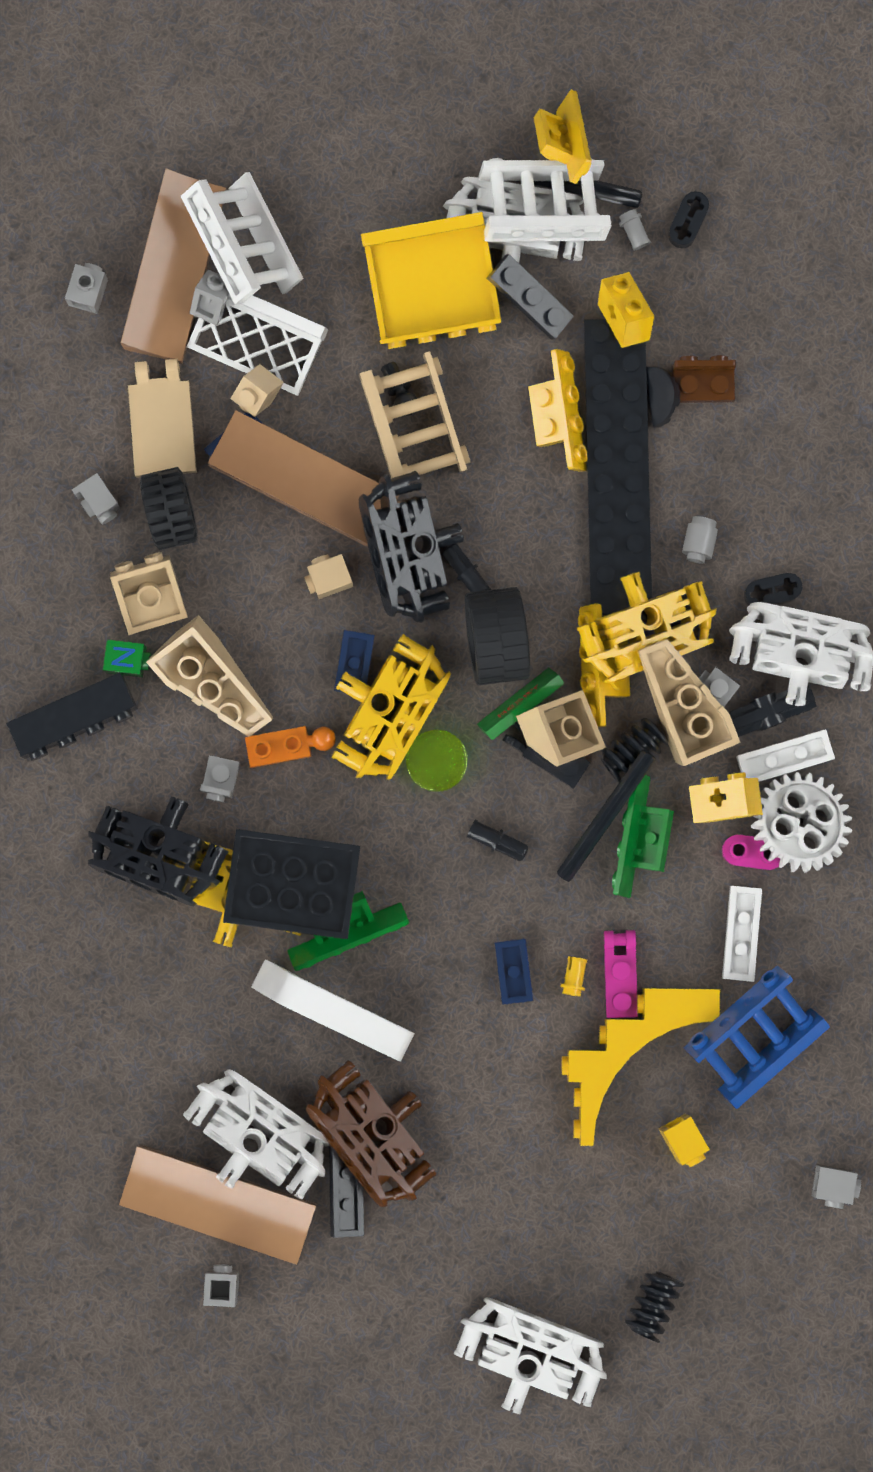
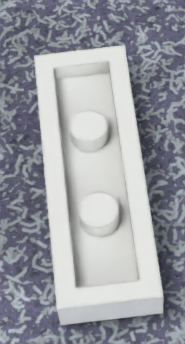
M825 729L738 755L736 758L741 773L746 772V778H758V781L761 782L834 760L835 756Z
M730 886L722 979L754 982L762 896L761 888Z

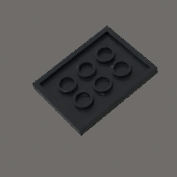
M236 829L223 923L348 939L360 846Z

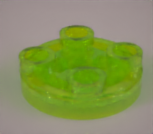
M430 730L420 734L415 738L406 755V766L411 779L419 787L432 792H444L453 788L462 780L467 770L468 756L463 743L454 734L444 730Z

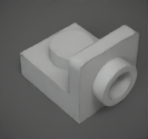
M211 270L205 272L195 287L190 314L216 326L222 319L227 296L229 295L220 274Z
M209 755L204 781L200 788L201 792L207 793L206 799L224 803L225 797L233 798L240 762Z

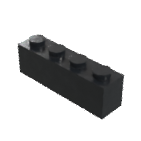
M117 673L13 719L6 724L20 756L24 759L30 757L31 761H35L48 755L47 749L58 745L61 749L77 742L75 737L87 732V735L91 736L105 729L103 724L115 720L116 723H121L132 718V712L138 708L124 676L121 673Z

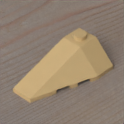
M199 615L172 635L146 662L166 686L174 691L176 689L190 697L191 701L198 706L203 705L216 713L219 719L248 737L273 720V716L222 642Z
M668 639L638 650L656 710L675 763L686 766L741 743L730 714L711 694L708 687L702 683Z

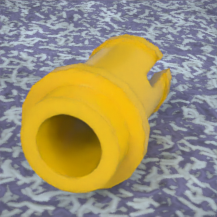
M568 956L564 984L560 985V987H563L562 994L581 997V991H585L582 985L588 960Z

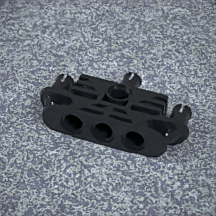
M416 471L390 478L385 473L368 497L365 494L359 497V509L381 601L387 615L394 617L396 613H401L403 616L412 617L414 621L422 623L425 615L450 608V602L444 603L443 601L449 599L444 590L420 598L419 594L427 592V590L437 589V587L447 586L439 548L462 543L464 535L455 534L463 532L458 523L434 530L426 496H413L397 501L396 496L421 490V482L409 484V482L420 479ZM380 499L381 508L375 509L373 504ZM420 536L423 540V548L418 552L415 548V541ZM398 596H403L404 604L398 603Z
M172 796L159 823L124 810L121 812L116 808L106 806L95 832L88 831V837L92 839L93 859L88 860L90 867L189 906L197 904L193 899L198 894H202L207 888L216 887L220 883L215 878L228 851L215 844L210 843L208 845L199 837L177 830L189 804L179 798L176 800ZM165 837V838H164V841L162 842V844H160L159 846H157L158 841H159L161 838ZM104 847L110 850L107 860H103ZM151 853H154L157 856V859L151 857ZM190 882L194 883L193 887L184 894L183 892L187 884Z

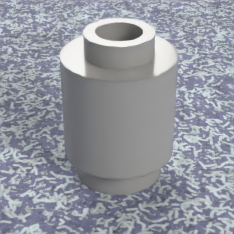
M694 516L692 523H688L682 553L687 555L688 561L704 564L705 560L712 559L718 533L715 520Z

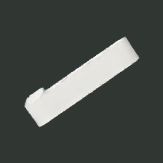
M266 959L251 986L273 1001L400 1062L415 1034L304 980Z

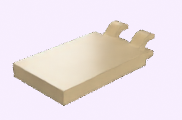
M178 359L165 360L167 378L150 379L147 361L135 362L137 385H128L136 478L144 474L179 467L183 474L197 473L189 380H180Z

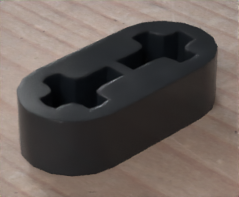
M697 191L690 192L681 202L668 234L671 244L677 248L682 249L691 246L700 230L709 208V201L703 193ZM695 200H698L700 202L699 207L703 210L697 209L692 218L688 216L691 206L687 203H693ZM684 222L690 224L687 234L691 237H684L683 240H679L677 238L678 233L674 230H681Z
M783 573L752 581L745 588L744 600L748 605L758 602L757 598H751L750 596L754 592V587L758 586L760 591L769 589L771 591V594L763 596V603L778 605L791 602L801 594L803 589L801 579L793 573ZM785 579H788L790 584L795 583L796 588L792 590V595H788L786 591L776 592L775 588L781 587Z

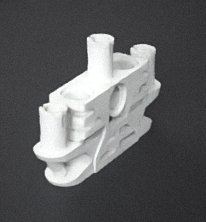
M465 177L461 181L464 185L463 188L443 205L444 208L448 209L447 218L483 212L486 226L488 217L494 216L491 181H479L478 177ZM504 182L507 214L510 216H524L522 184ZM534 187L537 214L540 216L555 215L552 190ZM471 191L477 193L476 199H468L467 196ZM565 192L566 207L571 208L572 215H584L579 205L583 204L582 197ZM560 241L488 242L489 248L503 250L502 258L504 255L510 254L518 263L521 253L557 259ZM566 241L563 258L570 260L572 248H575L573 261H581L584 241Z
M754 602L747 607L749 614L729 629V632L734 636L730 661L736 664L741 653L739 665L748 664L750 662L752 641H756L755 661L752 669L790 678L786 702L790 705L793 704V699H796L795 706L805 705L808 682L843 689L849 677L848 671L851 664L849 662L855 663L851 688L857 690L858 684H861L860 691L871 689L873 650L866 638L870 635V630L863 624L786 606ZM758 619L763 623H755L754 621ZM851 640H858L859 645L852 643ZM796 658L805 659L808 665L800 664Z
M230 1069L224 1071L226 1077L222 1079H217L209 1084L201 1083L197 1085L200 1093L187 1111L184 1112L183 1116L189 1121L194 1113L198 1111L199 1113L192 1123L200 1126L213 1105L216 1103L220 1106L203 1130V1133L233 1154L221 1172L216 1176L221 1183L229 1173H232L225 1185L229 1188H234L235 1183L249 1165L271 1182L280 1186L293 1166L299 1162L302 1166L289 1185L286 1186V1190L292 1194L296 1187L301 1184L294 1196L298 1199H303L317 1176L325 1177L323 1148L324 1146H329V1142L320 1131L246 1078ZM229 1085L235 1088L231 1095L222 1090ZM265 1135H266L268 1138H270V1140H269L268 1143H267V1139H266ZM247 1138L255 1140L258 1144V1151H247L244 1148L243 1140ZM308 1142L315 1144L312 1155L305 1149Z
M488 1297L484 1299V1302L487 1304L482 1309H478L470 1318H463L460 1321L465 1327L454 1354L462 1358L465 1348L468 1346L465 1359L473 1361L482 1333L488 1334L486 1338L487 1345L483 1346V1355L479 1357L478 1365L512 1378L501 1407L510 1411L513 1401L516 1399L512 1408L513 1413L521 1414V1409L530 1386L567 1399L569 1395L568 1388L571 1389L573 1385L572 1377H576L578 1370L583 1372L572 1400L580 1404L585 1393L582 1403L584 1406L591 1407L600 1378L607 1379V1374L602 1369V1360L599 1355V1348L604 1347V1344L588 1335ZM493 1310L499 1312L494 1324L485 1322L487 1316ZM494 1334L513 1340L517 1343L516 1345H514L507 1341L501 1340L499 1338L494 1337ZM523 1345L543 1352L542 1361L540 1362L537 1354L532 1351H521ZM584 1346L589 1347L590 1350L589 1362L580 1358ZM551 1356H554L561 1360L572 1363L573 1365L571 1367L550 1358ZM525 1359L533 1360L536 1363L534 1372L531 1374L521 1373L518 1369L521 1361Z

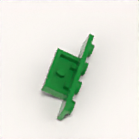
M647 775L644 776L629 797L628 807L622 818L624 831L622 840L617 847L619 861L617 871L614 872L612 877V887L614 895L625 898L631 897L635 868L664 872L674 811L646 806L650 785V777Z
M361 891L354 894L348 939L314 935V939L292 947L287 952L294 971H299L332 956L340 955L353 947L366 944L384 934L397 931L401 927L408 925L409 920L402 903H397L372 914L365 895Z

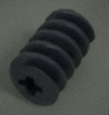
M645 717L641 719L643 729L636 725L631 727L633 737L624 732L621 734L623 744L614 739L611 741L613 751L607 747L601 750L603 756L601 761L618 783L621 781L620 772L622 771L626 774L630 768L629 765L633 764L642 750L649 752L652 749L660 754L662 752L659 743L662 742L669 747L658 728Z
M656 1271V1273H645V1277L651 1282V1285H640L646 1296L635 1297L641 1308H631L630 1312L636 1317V1320H625V1323L635 1333L660 1343L659 1339L653 1334H663L665 1332V1329L659 1322H669L670 1318L664 1310L673 1311L675 1308L674 1304L668 1299H678L680 1294L673 1287H684L685 1284L671 1276Z

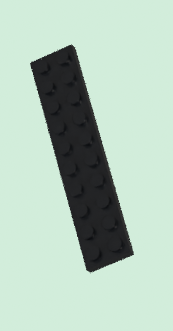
M584 319L590 605L601 604L602 617L630 607L620 579L623 576L640 572V578L648 600L652 598L646 342L622 348L606 319ZM642 611L641 620L642 622H647V614L645 611Z

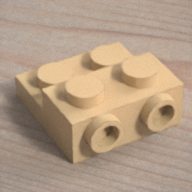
M162 552L153 553L144 557V563L133 565L132 561L122 562L114 566L116 571L110 572V579L128 635L188 618L170 555L163 557Z

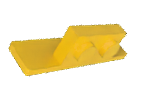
M571 89L558 107L556 115L539 109L533 118L540 153L548 160H557L566 164L569 181L576 184L582 175L584 176L588 173L592 159L590 157L578 95L576 91Z
M554 349L551 350L555 380L528 386L536 445L545 447L564 442L567 468L582 472L587 470L586 462L588 457L587 450L583 445V421L579 415L577 404L579 392L575 386L573 376L575 364L570 352Z
M601 604L580 607L578 625L584 626V624L601 618ZM596 625L598 630L602 629V625ZM605 635L600 636L602 641L607 639ZM580 637L579 655L581 658L582 675L580 685L598 728L605 727V697H630V676L605 683L603 679L606 676L601 671H598L590 662L585 663L582 660L587 654ZM628 640L618 643V647L628 644ZM613 657L605 659L613 670L617 668Z

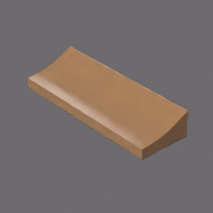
M167 168L163 176L121 345L124 350L165 360L178 359V362L183 364L195 317L190 314L195 287L207 271L210 254L181 198L199 180ZM208 183L213 193L227 190L226 187Z
M235 410L208 461V466L368 547L359 509V497L362 494L368 497L379 483ZM380 499L373 504L375 509L381 508Z
M141 1144L137 1146L119 1203L120 1206L296 1265L298 1264L317 1203L298 1199L293 1195L242 1178L237 1180L234 1188H229L225 1184L231 1177L230 1174L221 1183L216 1178L217 1174L221 1171Z

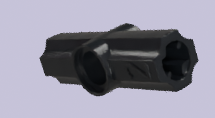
M809 685L807 686L806 703L803 706H795L796 699H793L792 705L786 702L788 690L778 694L774 692L751 701L750 705L728 712L738 737L759 729L761 731L786 722L787 718L817 707L815 697Z

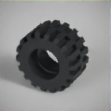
M179 467L141 475L140 490L151 536L156 547L159 550L196 542L198 533L187 484Z

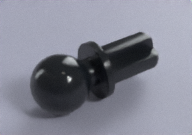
M395 362L385 364L381 368L384 376L400 372ZM410 382L390 387L388 390L389 396L396 395L394 406L417 399L415 394L407 391L411 386Z

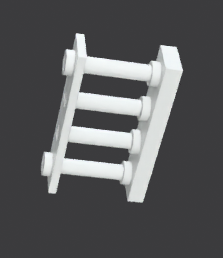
M493 158L483 161L479 173V181H491L494 216L488 217L484 229L485 242L605 241L611 228L610 215H600L597 213L594 181H598L604 168V160L592 159L588 173L584 176L582 175L579 179L582 184L585 215H570L567 213L564 181H569L566 164L557 160H503L501 158ZM504 181H521L524 216H510L507 214ZM534 181H551L555 215L540 216L537 214Z
M250 172L243 174L226 191L213 193L206 179L199 180L193 184L181 198L234 304L244 303L261 288L260 285L276 282L281 293L285 294L304 279ZM236 202L243 217L226 219L219 204ZM249 228L256 244L240 246L233 231ZM262 255L269 270L253 273L246 258Z

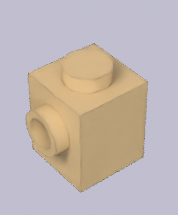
M259 364L243 376L231 400L237 403L244 412L256 417L272 404L284 382Z
M342 554L332 558L329 555L317 557L311 561L313 565L307 567L310 575L304 577L310 594L316 592L319 599L353 587Z

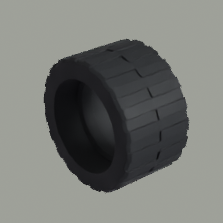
M517 587L467 593L465 595V618L470 658L476 684L480 686L528 679L531 671L530 649L524 606L519 589Z

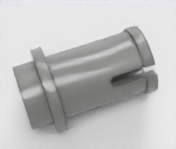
M633 209L619 216L621 220L619 225L624 227L632 244L633 251L639 250L651 243L641 223V213L637 214L636 209Z

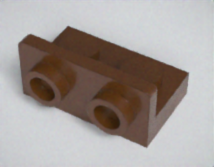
M717 355L710 357V360H698L697 356H682L679 358L680 360L674 361L672 377H675L680 389V403L735 401L734 370L736 368V360H728V356Z

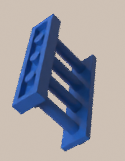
M778 965L763 974L758 983L702 1032L696 1033L690 1042L683 1047L698 1063L706 1058L724 1080V1084L718 1088V1091L735 1109H738L830 1028L825 1019L812 1008H809L806 1012L803 1011L785 988L793 981L792 977ZM775 996L795 1019L794 1023L782 1033L762 1009ZM751 1017L755 1019L771 1039V1043L759 1053L756 1052L738 1029ZM728 1037L748 1060V1063L735 1074L714 1050Z

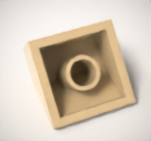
M583 690L540 705L516 716L527 745L556 767L606 748Z

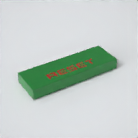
M548 667L477 723V725L485 735L494 740L518 721L516 716L536 707L564 685V681L555 671Z

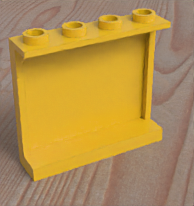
M483 212L361 234L380 331V344L388 343V349L406 346V340L418 338V344L436 341V334L448 333V338L465 336L466 329L478 327V333L497 330L496 324L502 323L496 287L487 279L493 267L489 244L485 242Z

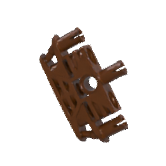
M349 1060L328 1078L321 1075L318 1080L319 1089L315 1095L314 1104H308L306 1111L329 1144L379 1206L386 1207L389 1200H416L415 1192L436 1176L434 1168L428 1169L431 1165L426 1160L421 1161L404 1178L401 1175L407 1169L406 1166L412 1165L416 1162L415 1159L424 1155L423 1151L401 1124L403 1120L422 1106L419 1099L412 1101L417 1096L413 1092L408 1091L406 1095L389 1108L368 1080L359 1082L356 1088L349 1090L347 1095L341 1097L339 1092L361 1076L358 1069L352 1070L347 1074L355 1067ZM327 1101L331 1110L325 1114L321 1109ZM379 1118L385 1121L387 1125L384 1135L379 1134L376 1130V1122ZM388 1182L393 1188L390 1191L384 1192L382 1185Z

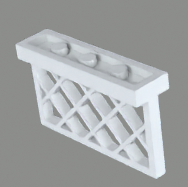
M230 294L227 296L226 307L230 316L221 319L218 325L232 320L238 335L237 337L222 342L216 325L210 323L204 326L205 320L198 318L187 344L188 348L245 373L255 368L251 360L252 358L268 353L273 369L269 371L275 373L280 380H282L279 373L280 370L292 365L296 366L299 377L295 387L283 383L281 389L297 396L303 387L322 340L324 341L328 329L322 325L253 295L244 303L234 304ZM231 307L236 308L241 312L234 314ZM245 314L253 316L257 329L241 334L235 318ZM259 319L269 324L261 326ZM277 326L281 328L285 341L269 347L263 330ZM212 328L218 344L207 349L196 345L200 333ZM286 331L293 333L297 336L289 339ZM259 332L265 349L249 354L244 338ZM301 338L313 342L309 354L297 359L291 343ZM240 340L245 357L235 361L228 359L224 346ZM288 345L293 361L277 367L271 351ZM220 348L222 356L212 351ZM248 361L250 368L239 363ZM305 361L301 370L299 363Z

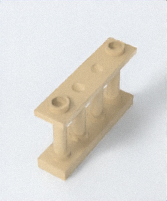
M430 351L423 355L426 364L381 378L379 375L373 376L372 370L359 374L391 478L413 471L422 475L457 464L459 472L467 470L466 464L470 463L466 446L459 445L438 378L439 375L443 374L438 357L432 358ZM430 376L435 393L392 407L382 405L379 394L384 393V389ZM439 405L444 423L399 437L398 434H391L389 423H392L393 419ZM448 434L453 452L407 466V463L401 465L398 453L403 452L402 448Z

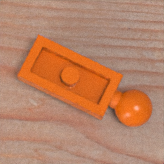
M303 726L245 737L250 768L312 757L311 747H315L320 751H328L335 745V733L328 727H319L312 735H308L307 727Z

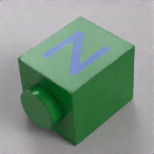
M107 640L103 671L108 674L121 673L125 676L143 678L144 670L149 671L150 668L146 662L151 657V652H146L147 647L141 643Z

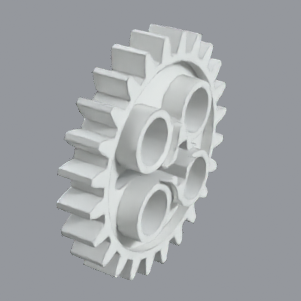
M796 772L792 776V781L785 774L780 778V783L774 779L769 784L771 789L765 787L761 791L764 797L761 798L763 815L753 816L759 820L755 821L751 828L760 830V833L754 837V840H763L765 843L760 848V851L768 849L771 851L769 861L774 860L776 857L780 858V868L790 863L791 872H795L801 865L803 872L807 873L811 869L812 864L815 870L818 871L823 867V862L826 865H830L834 861L832 856L838 858L843 853L839 847H845L849 843L843 837L848 836L852 832V829L844 826L852 820V817L843 815V812L849 805L839 804L838 801L842 798L843 794L840 793L833 796L831 793L834 788L833 784L827 788L823 787V777L815 783L812 782L811 773H808L804 780H802L799 772ZM789 796L796 798L799 802V808L792 807L788 803L787 798ZM777 809H780L783 814L777 813ZM822 810L827 816V822L820 821L816 817L815 811ZM798 818H802L804 820L803 825L805 827H801L799 825L800 820ZM776 823H781L787 828V835H782L776 830ZM820 830L824 831L826 833V836H824ZM804 837L813 839L815 849L808 848L805 845Z

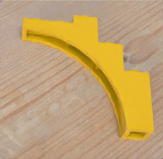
M642 988V995H637V1013H642V1019H605V1025L599 1026V1044H605V1050H568L567 1056H562V1075H567L568 1082H580V1088H574V1107H579V1119H574L573 1137L579 1138L581 1146L594 1145L596 1119L603 1097L615 1075L629 1058L651 1040L673 1029L694 1023L713 1022L720 1016V989Z

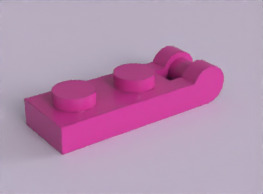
M613 930L604 931L606 1018L638 1017L635 930H625V933H614ZM614 946H626V955H614Z

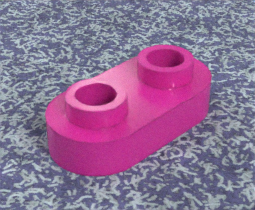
M733 835L726 839L722 846L724 859L733 866L772 870L779 867L780 858L778 857L772 861L767 860L764 857V851H760V848L765 844L764 841H756L753 836ZM736 844L744 848V853L741 856H736L733 853V847Z

